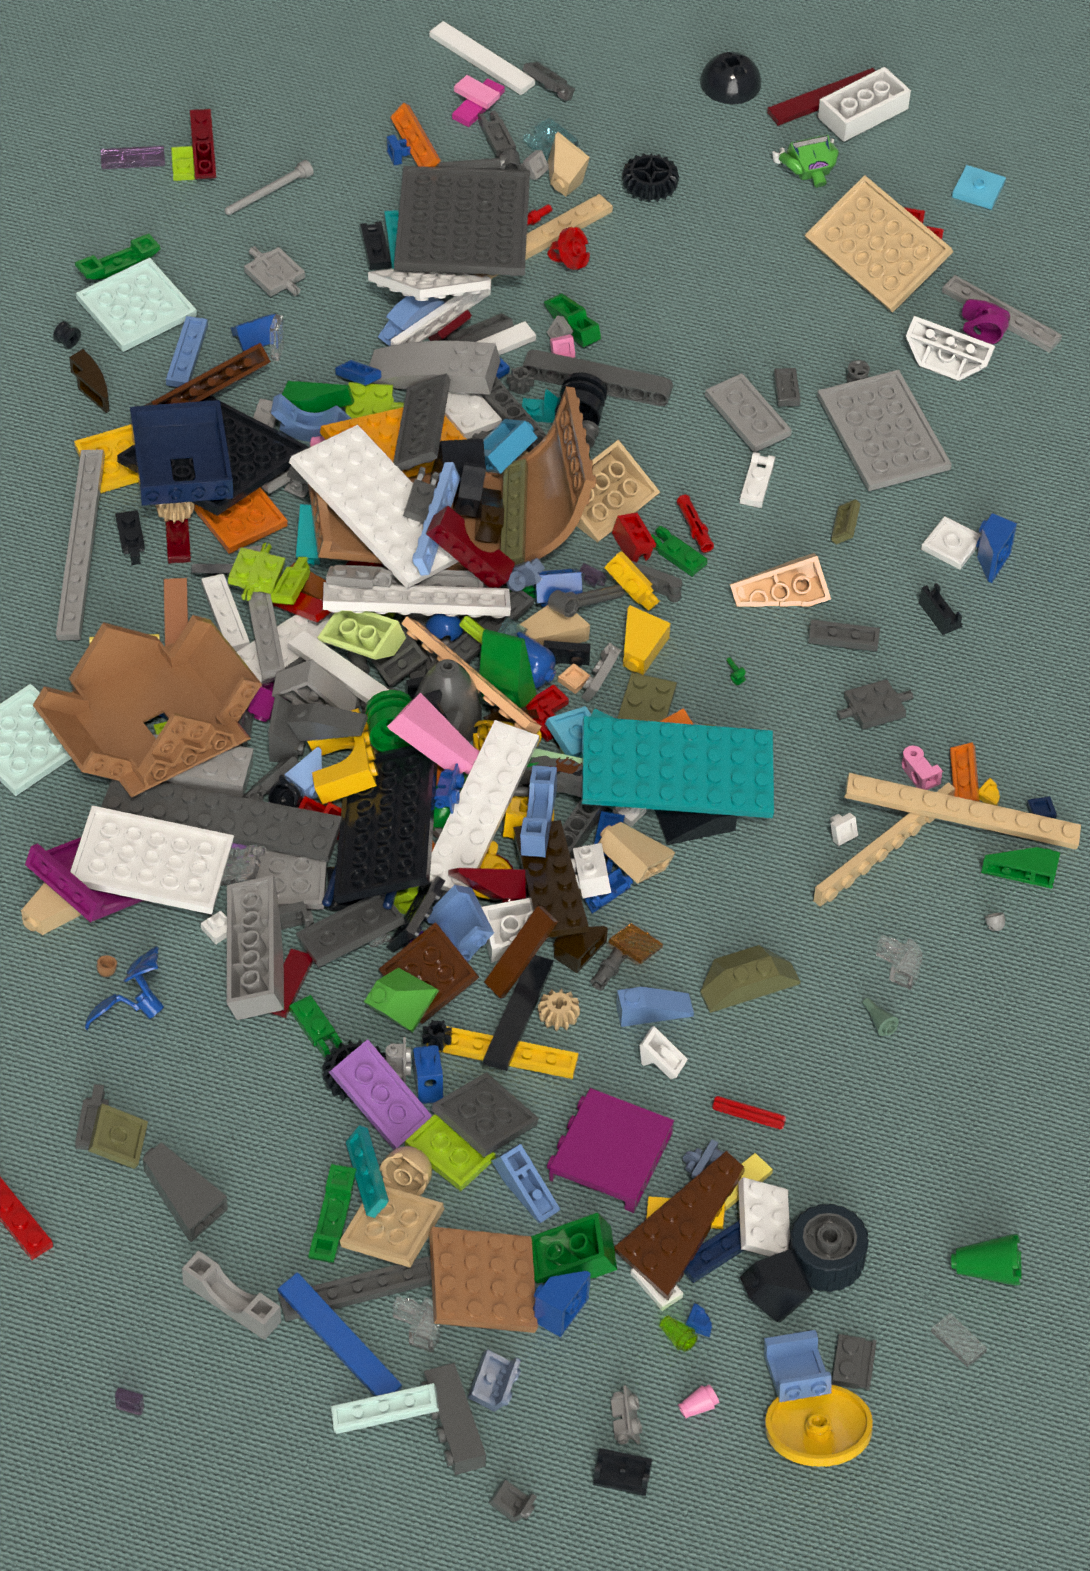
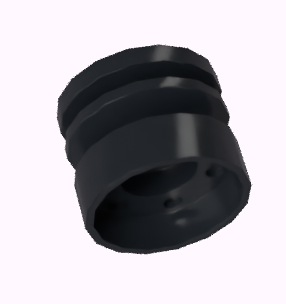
M584 372L572 373L566 376L563 380L560 396L555 408V416L565 388L573 387L575 388L576 396L580 400L579 411L583 414V420L592 421L598 426L607 398L608 389L605 383L600 378Z

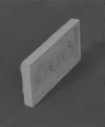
M742 373L705 390L706 398L753 452H757L791 436V428Z

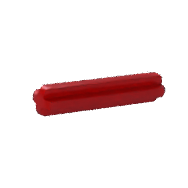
M716 1096L713 1101V1110L780 1130L785 1126V1115L721 1096Z

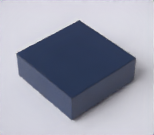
M1050 796L1027 800L1026 805L1029 813L1056 819L1057 813Z

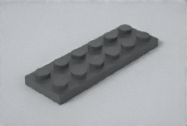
M447 373L407 387L393 461L394 465L401 471L410 470L422 463L432 462L438 456L451 381Z

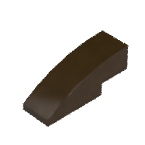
M82 349L69 357L71 373L77 377L78 389L100 409L108 413L110 411L104 376L93 358Z

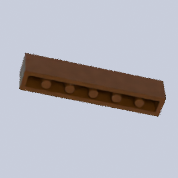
M260 342L144 406L199 402L271 361Z

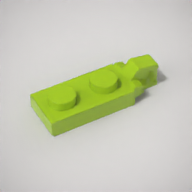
M298 557L293 567H286L271 594L272 603L294 605L310 576L308 557Z

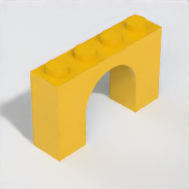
M359 708L351 710L352 712L361 713ZM367 722L361 736L307 741L312 751L319 747L322 756L341 749H353L351 754L343 761L312 772L314 788L322 804L377 786L375 776L378 775V770L375 762H373V760H376L372 746H370L372 744L369 731H367Z

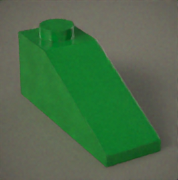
M288 381L282 393L297 408L310 413H320L336 405L340 408L354 403L349 385Z
M1034 847L985 855L981 873L1052 889L1061 852L1048 848Z

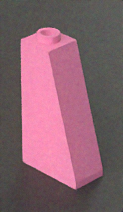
M421 693L409 702L387 726L392 732L444 769L454 770L455 764H458L460 773L465 772L469 774L479 754Z

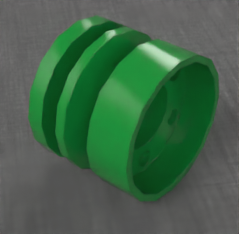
M386 690L375 694L367 702L365 713L368 717L369 737L371 744L376 750L384 752L410 746L408 742L387 727L402 709L412 701L408 694L399 690Z

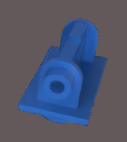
M455 764L454 770L445 769L441 772L436 796L434 797L435 806L437 808L449 807L451 814L454 812V805L459 804V791L464 786V774L460 773L458 764Z
M620 868L608 874L611 893L584 898L592 914L631 887L633 883L631 877L628 875L623 876Z

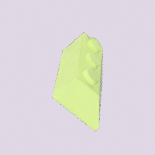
M341 610L340 612H334L317 638L325 643L377 660L394 656L406 639V636L396 620L370 611L354 613Z

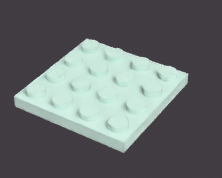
M150 258L76 293V299L122 352L184 323L186 316H197V310Z
M31 684L0 704V782L15 796L71 759L65 748L34 708L33 703L40 692Z

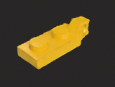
M620 551L604 567L638 604H642L648 611L660 602L652 593L654 591L651 587L653 584L623 552Z

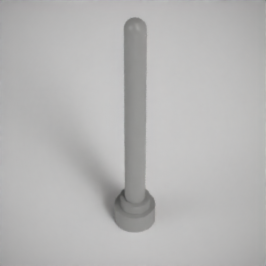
M307 160L301 161L297 164L294 171L226 207L225 213L231 215L297 178L306 179L312 176L314 171L311 164Z

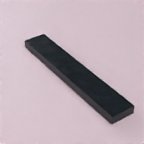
M534 955L522 972L485 1054L484 1065L505 1071L508 1070L553 968L554 960Z

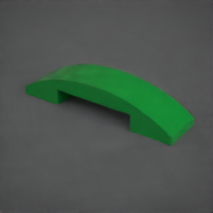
M146 234L131 240L129 248L101 259H97L92 255L75 262V266L87 279H105L151 258L160 250V245L150 234Z
M331 1164L316 1233L313 1235L309 1251V1259L335 1262L348 1216L356 1168Z

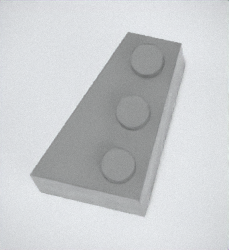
M313 659L276 673L272 696H282L292 701V705L317 703L348 711L354 710L356 707L357 697Z

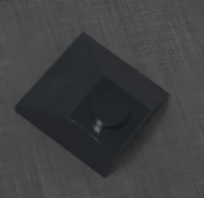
M793 1249L755 1262L740 1276L749 1299L776 1322H782L814 1293Z

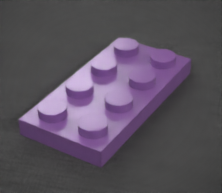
M368 1039L329 1071L330 1075L393 1150L398 1148L432 1117Z

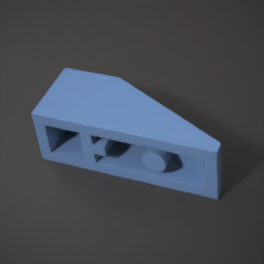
M648 987L617 990L616 1008L621 1027L694 1016L689 993Z
M521 1144L508 1149L491 1160L504 1183L538 1223L543 1222L561 1210Z

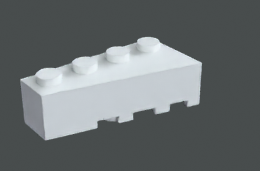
M530 898L482 907L494 931V934L486 942L491 963L500 960L533 913Z

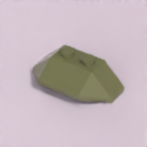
M757 945L714 959L700 994L711 1013L799 985L801 981L791 962Z

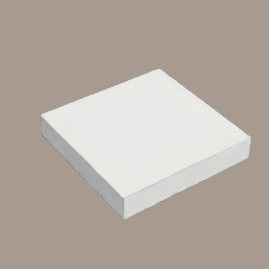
M944 516L924 541L921 550L961 569L977 549L976 545L981 534Z

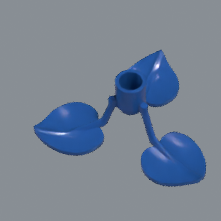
M158 946L151 948L148 952L137 958L126 972L128 975L123 981L126 983L130 979L135 978L142 989L135 997L137 1002L134 1003L122 995L113 994L90 1012L85 1023L87 1031L93 1020L118 1001L130 1005L135 1011L141 1009L149 1019L163 1009L164 1005L150 990L142 975L145 972L158 969Z

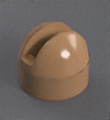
M108 955L101 956L97 961V972L103 977H110L115 973L117 968L116 959Z

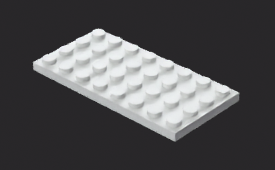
M359 425L291 456L289 463L376 557L392 571V574L406 589L458 563L454 557L439 546L430 575H420L417 566H414L413 554L417 550L418 538L422 534L423 524L403 516L413 483L394 465L392 460Z

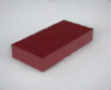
M467 309L429 336V340L440 341L471 318L472 315Z

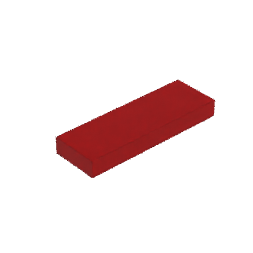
M300 592L294 605L272 603L273 606L317 623L331 613L328 610H323V600Z

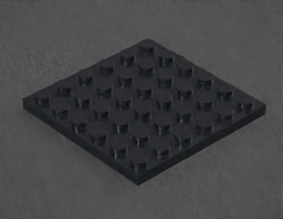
M208 396L202 401H214L218 399L212 396ZM220 401L233 479V498L195 501L192 503L218 516L291 467L289 463L291 456L308 449L309 446ZM134 445L117 455V461L119 464L137 473ZM193 458L170 459L172 476L175 482L195 480Z

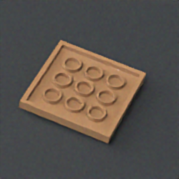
M431 1227L429 1239L434 1324L535 1333L538 1323L537 1318L534 1317L535 1311L533 1310L536 1298H534L535 1280L531 1236Z

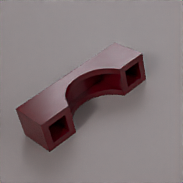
M449 506L433 515L426 532L432 540L489 588H499L508 582L515 565L514 561L500 549L494 552H486L479 549L467 534L465 519Z

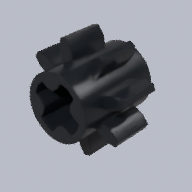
M431 1020L428 1027L423 1026L422 1044L428 1043V1046L437 1045L442 1052L446 1044H452V1027L446 1028L444 1020L442 1022Z

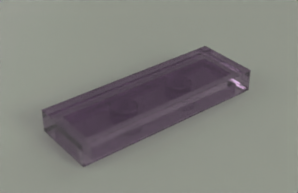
M164 146L100 149L102 169L165 166Z

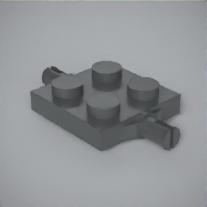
M887 679L844 691V699L849 708L837 710L836 714L839 720L853 717L859 722L862 729L905 718L906 710L901 702L913 700V693L911 690L897 693L893 690Z

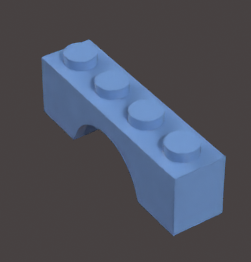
M534 765L532 767L527 816L523 818L520 834L521 855L546 856L557 792V767Z

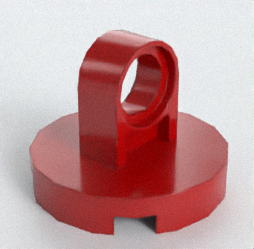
M578 227L563 229L559 234L558 241L552 242L548 250V257L554 262H563L572 270L584 268L588 264L590 252H586L585 244H588V240L584 232ZM554 249L559 250L560 254L556 253Z

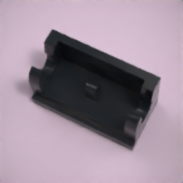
M938 583L934 584V589L931 592L927 585L921 587L919 604L940 633L944 635L962 628L961 614L959 612L955 614L940 595L941 588Z
M599 1448L593 1485L646 1496L652 1459Z

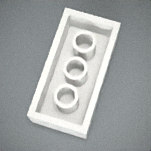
M883 67L820 99L818 118L845 142L909 108L911 90L886 67Z

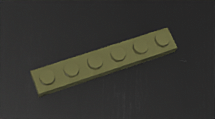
M526 459L513 461L504 470L503 475L504 525L501 531V551L514 561L515 565L525 562L528 464Z

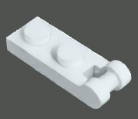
M753 452L741 493L740 504L762 508L774 468L775 456L769 455L765 457L760 456V453ZM758 464H759V465H764V466H766V467H765V468L758 467Z

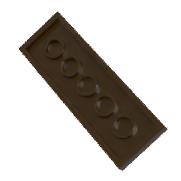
M561 820L551 821L545 857L521 855L520 834L522 826L513 827L522 869H525V882L532 910L534 911L537 906H543L558 921L547 938L589 932Z

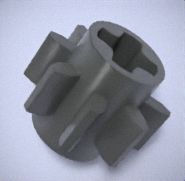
M524 367L512 369L511 375H507L509 390H513L517 394L529 392L530 386H534L532 371H528Z

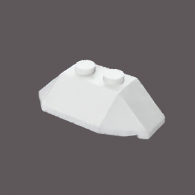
M916 316L913 317L906 334V338L920 367L957 381H961L986 368L995 349L994 345Z

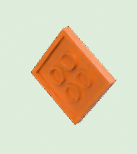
M261 487L218 516L194 504V511L229 554L287 526V519Z

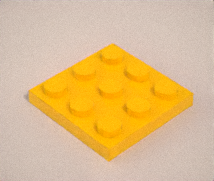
M131 424L74 441L79 457L81 450H104L105 459L100 493L138 482V474L117 461L118 454L134 445Z

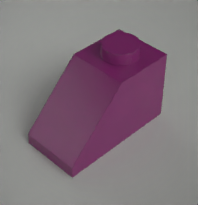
M274 682L262 684L249 704L247 711L253 713L254 718L267 722V720L271 719L275 697L272 696Z

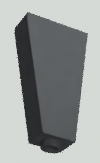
M162 1142L145 1153L143 1158L144 1172L190 1242L195 1240L228 1210L227 1196Z

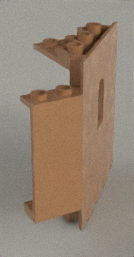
M192 615L177 641L167 646H164L157 636L103 622L69 677L73 691L66 692L44 686L33 706L81 772L118 780L132 798L251 739L238 721L262 683L210 619ZM164 713L169 720L156 739L144 722Z

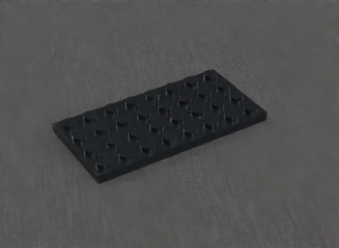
M412 745L375 753L376 760H373V762H375L378 770V775L375 776L377 786L342 798V822L339 831L333 896L337 904L430 884L435 811L434 797L436 796L438 764Z

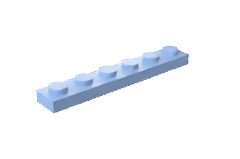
M453 462L444 463L442 472L439 474V482L437 488L434 489V497L429 505V513L423 523L422 534L418 538L417 550L413 554L414 566H417L421 576L430 575L439 547L426 534L433 515L446 506L451 508L460 481Z

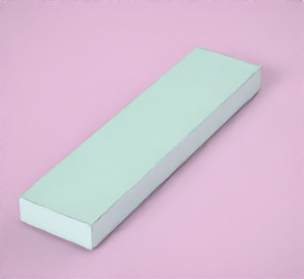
M432 1383L331 1406L333 1428L335 1433L339 1434L439 1411L436 1386Z

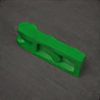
M659 526L655 530L657 536L651 534L657 544L653 549L691 577L707 565L706 557L676 536L671 535L668 529Z
M311 995L289 1005L290 1013L312 1045L317 1047L324 1058L326 1054H330L329 1047L325 1044V1041L330 1040L337 1049L340 1042L343 1043Z

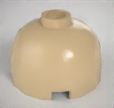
M411 1146L396 1148L385 1157L380 1166V1172L382 1170L383 1182L386 1187L417 1196L423 1194L432 1178V1165L429 1158L424 1152Z

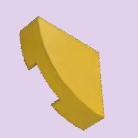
M989 778L979 789V800L998 806L1000 799L999 790L995 781Z

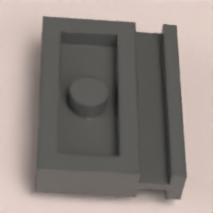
M839 1334L832 1385L853 1389L864 1388L866 1389L865 1391H870L877 1340L867 1341L865 1338Z

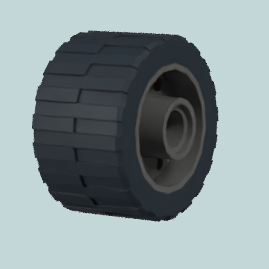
M819 1204L806 1209L794 1221L789 1249L795 1251L811 1288L827 1292L843 1290L845 1287L851 1286L860 1277L864 1269L869 1244L868 1231L864 1226V1222L857 1214L846 1207L835 1204Z

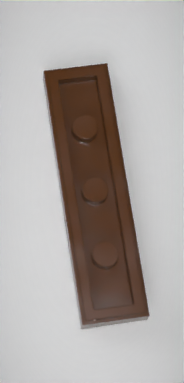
M543 906L536 907L484 981L499 998L506 997L558 923Z

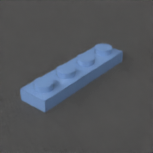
M186 316L166 377L167 386L179 387L191 380L208 327V319Z

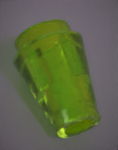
M670 1315L665 1316L659 1324V1327L677 1350L687 1352L693 1348L698 1340V1336L693 1328L672 1318Z

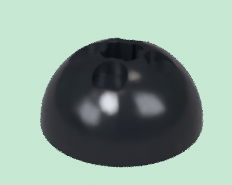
M724 52L713 57L705 65L701 74L700 85L703 92L717 102L741 104L757 96L761 89V76L756 64L747 56L737 52Z

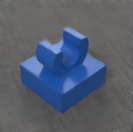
M395 135L387 136V153L394 166L402 164V156L410 155V146L407 147L406 139L397 140Z

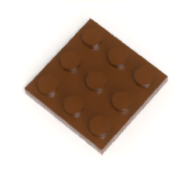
M436 922L379 968L383 976L400 968L439 990L420 1020L421 1024L426 1022L479 978L478 974Z

